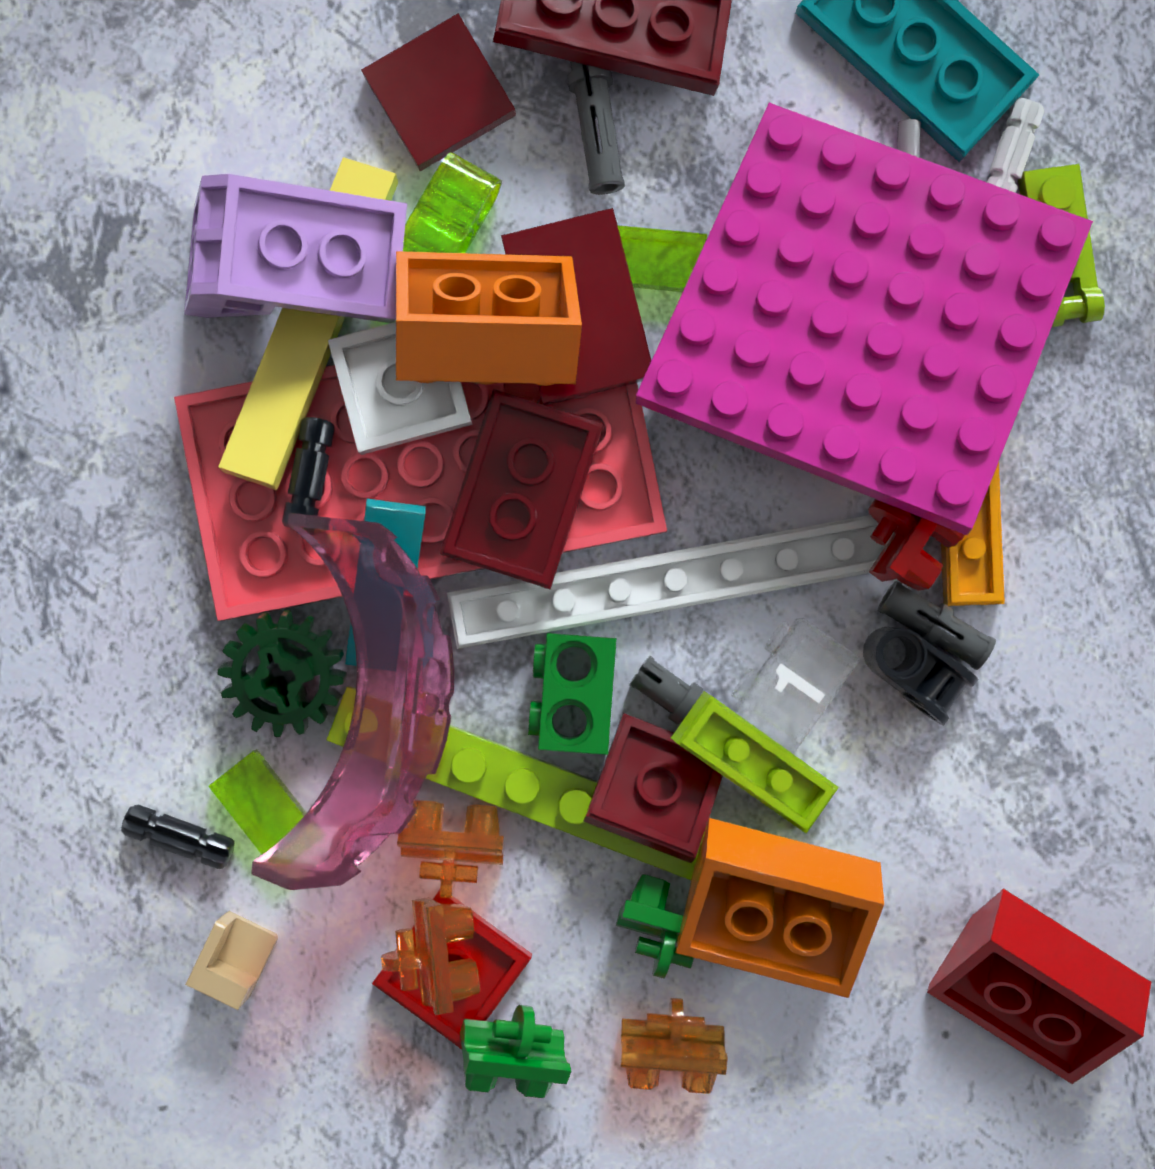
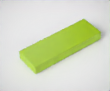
M703 691L671 737L681 747L806 834L839 788L705 691Z

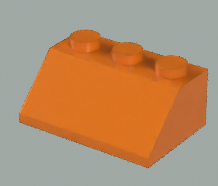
M396 251V381H416L419 383H433L436 381L475 382L485 385L493 383H534L542 386L576 384L582 322L572 256Z
M709 818L694 865L676 953L849 998L884 907L881 862Z

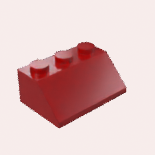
M1003 888L971 916L929 983L927 993L1070 1084H1074L1144 1036L1151 981Z

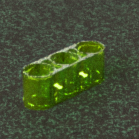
M448 153L440 163L405 224L403 252L466 253L497 199L502 180L455 153Z

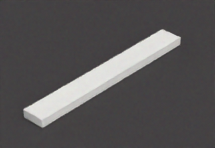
M871 515L558 572L555 575L551 590L521 580H514L449 592L447 596L456 646L459 649L867 574L885 546L876 543L870 538L878 522Z

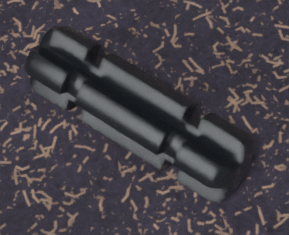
M306 417L301 423L298 440H301L303 443L302 448H296L288 494L292 495L291 503L286 502L282 519L283 525L290 529L309 532L313 531L316 527L319 509L314 508L315 501H321L329 455L325 451L326 447H331L335 430L334 425L324 419Z
M139 804L128 809L121 827V832L125 836L139 841L148 838L150 839V845L191 860L198 856L201 858L202 864L216 869L226 867L234 851L235 841L230 837L216 832L207 835V829L167 814L158 817L156 816V810Z

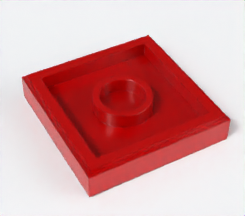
M440 888L372 984L462 1049L460 1030L464 1019L487 1021L531 960L532 953L443 888Z

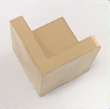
M231 911L226 912L215 922L185 985L239 1010L251 996L278 940L277 934Z

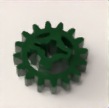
M285 610L281 614L278 623L275 624L267 612L262 613L256 619L257 631L249 624L244 623L236 631L242 643L229 641L222 651L233 661L223 663L218 668L217 673L219 676L231 679V683L221 691L222 698L237 697L240 702L232 715L238 718L247 712L252 714L254 718L251 730L255 732L265 722L272 723L274 737H281L287 724H292L298 735L304 734L308 728V717L321 725L328 716L326 707L323 704L336 707L342 696L331 686L342 685L347 678V672L334 669L333 667L344 656L343 649L328 650L326 647L333 634L331 630H325L318 635L313 633L311 630L314 624V617L310 615L301 625L293 624L291 610ZM288 639L302 644L308 650L304 651L290 644ZM258 645L260 650L257 654L260 664L251 671L246 672L249 653ZM277 664L282 671L292 670L294 673L289 683H287L284 676L274 677L272 674V670ZM320 675L318 691L307 702L305 698L307 691L304 684L307 681L313 680L315 676ZM259 697H262V698H264V699H266V700H268V701H270V702L276 704V706H272V705H270V704L264 702V701L261 700Z

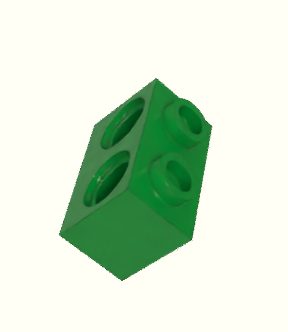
M547 633L546 644H535L533 678L543 679L542 702L531 701L528 735L539 736L538 750L608 755L617 638ZM579 647L588 653L591 667L585 677L579 680H569L559 672L557 660L560 653L566 648ZM574 705L585 713L587 722L580 734L568 737L560 734L555 729L553 715L560 707Z

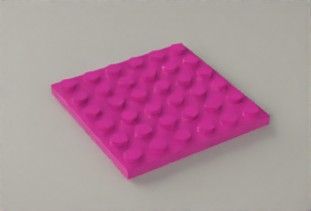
M768 103L638 389L636 404L968 535L976 521L1093 221Z

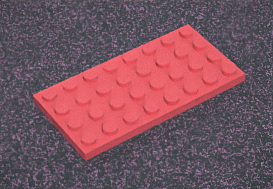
M335 365L325 367L306 417L327 420L334 425L335 430L331 447H326L325 451L329 455L321 501H315L314 508L319 509L316 527L313 531L306 532L290 529L284 526L282 522L286 502L291 503L292 495L288 494L296 448H302L303 442L297 438L277 490L224 473L218 467L253 381L174 397L217 621H226L354 595L367 498L426 506L415 583L484 569L440 554L492 391L496 389L543 404L539 387L534 383H493L485 385L475 382H461L473 425L361 455L357 450ZM637 383L546 405L603 424L563 553L667 532L643 408L636 404Z

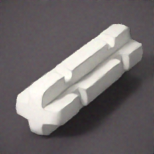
M1020 98L1015 102L1006 122L1008 127L1002 133L988 172L991 177L985 182L1016 193L1018 186L1015 183L1022 177L1036 137L1033 133L1039 128L1044 114L1043 105L1025 98Z

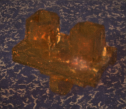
M415 800L408 818L407 828L399 827L397 846L401 847V857L443 860L442 863L421 861L419 873L420 879L441 880V897L453 898L455 882L477 883L479 866L457 864V861L503 865L504 836H499L497 807L485 805L467 806L464 833L443 831L445 805L443 803Z
M429 897L412 900L416 948H414L413 929L396 930L397 950L381 955L382 970L399 971L401 990L410 991L418 988L416 969H419L422 1004L424 1006H433V1013L435 1015L453 1012L452 1001H458L480 992L479 973L476 962L470 958L449 962L447 951L448 942L473 938L474 923L472 910L470 907L461 904H440Z
M670 998L668 1015L647 1013L646 1020L622 1019L621 1067L626 1068L628 1086L633 1089L652 1090L654 1087L659 1086L660 1070L681 1072L682 1088L686 1089L689 1093L710 1094L717 1074L726 1075L728 1059L725 1052L724 1026L705 1025V1017L683 1016V999Z

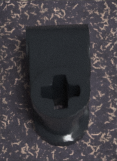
M896 627L879 628L867 637L863 646V657L870 670L899 691L903 698L916 709L943 726L949 720L947 711L966 686L973 687L979 680L964 665L948 654L938 650L909 629ZM897 637L904 643L906 654L903 662L898 667L891 669L884 661L883 650L886 643Z

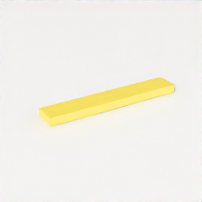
M343 157L329 191L391 201L398 185L396 173ZM282 308L218 466L224 473L274 490L278 489L299 436L302 420L307 416L331 355L328 340L338 337L345 319L344 316Z

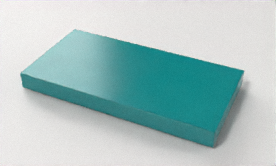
M802 0L795 12L797 16L911 119L919 120L921 128L959 163L1040 75L958 0Z

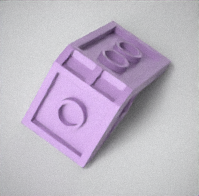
M233 174L202 176L194 204L184 315L204 318L270 315L275 307L386 323L394 322L396 320V251H403L407 203Z

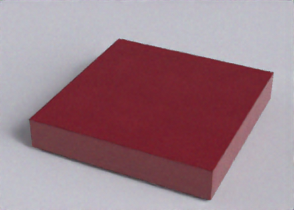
M459 13L361 69L365 80L419 171L424 170L516 116L513 104Z
M623 713L583 821L692 864L696 859L723 775L673 741L671 737L674 732Z

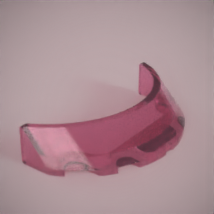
M289 513L287 525L300 534L317 552L330 570L340 589L353 629L357 660L356 695L353 714L344 747L332 775L315 803L297 825L277 844L252 861V875L288 890L341 886L361 872L357 866L375 852L390 834H400L417 811L411 805L427 774H436L447 741L451 723L449 704L454 694V660L451 637L443 634L439 616L434 605L436 601L440 600L430 578L419 573L409 556L394 541L397 537L391 531L377 522Z

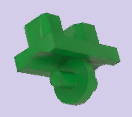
M642 874L630 899L626 900L620 908L616 926L660 938L659 941L639 936L635 953L654 958L652 975L665 979L671 963L691 969L694 958L676 953L675 944L678 942L683 915L664 910L670 883L660 878Z
M518 1005L513 1013L512 1021L495 1019L493 1022L464 1019L460 1037L465 1087L469 1091L488 1093L491 1089L495 1088L498 1077L515 1079L517 1091L521 1092L525 1097L545 1098L553 1083L567 1084L572 1071L570 1064L565 1058L563 1030L552 1029V1026L535 1024L533 1007Z

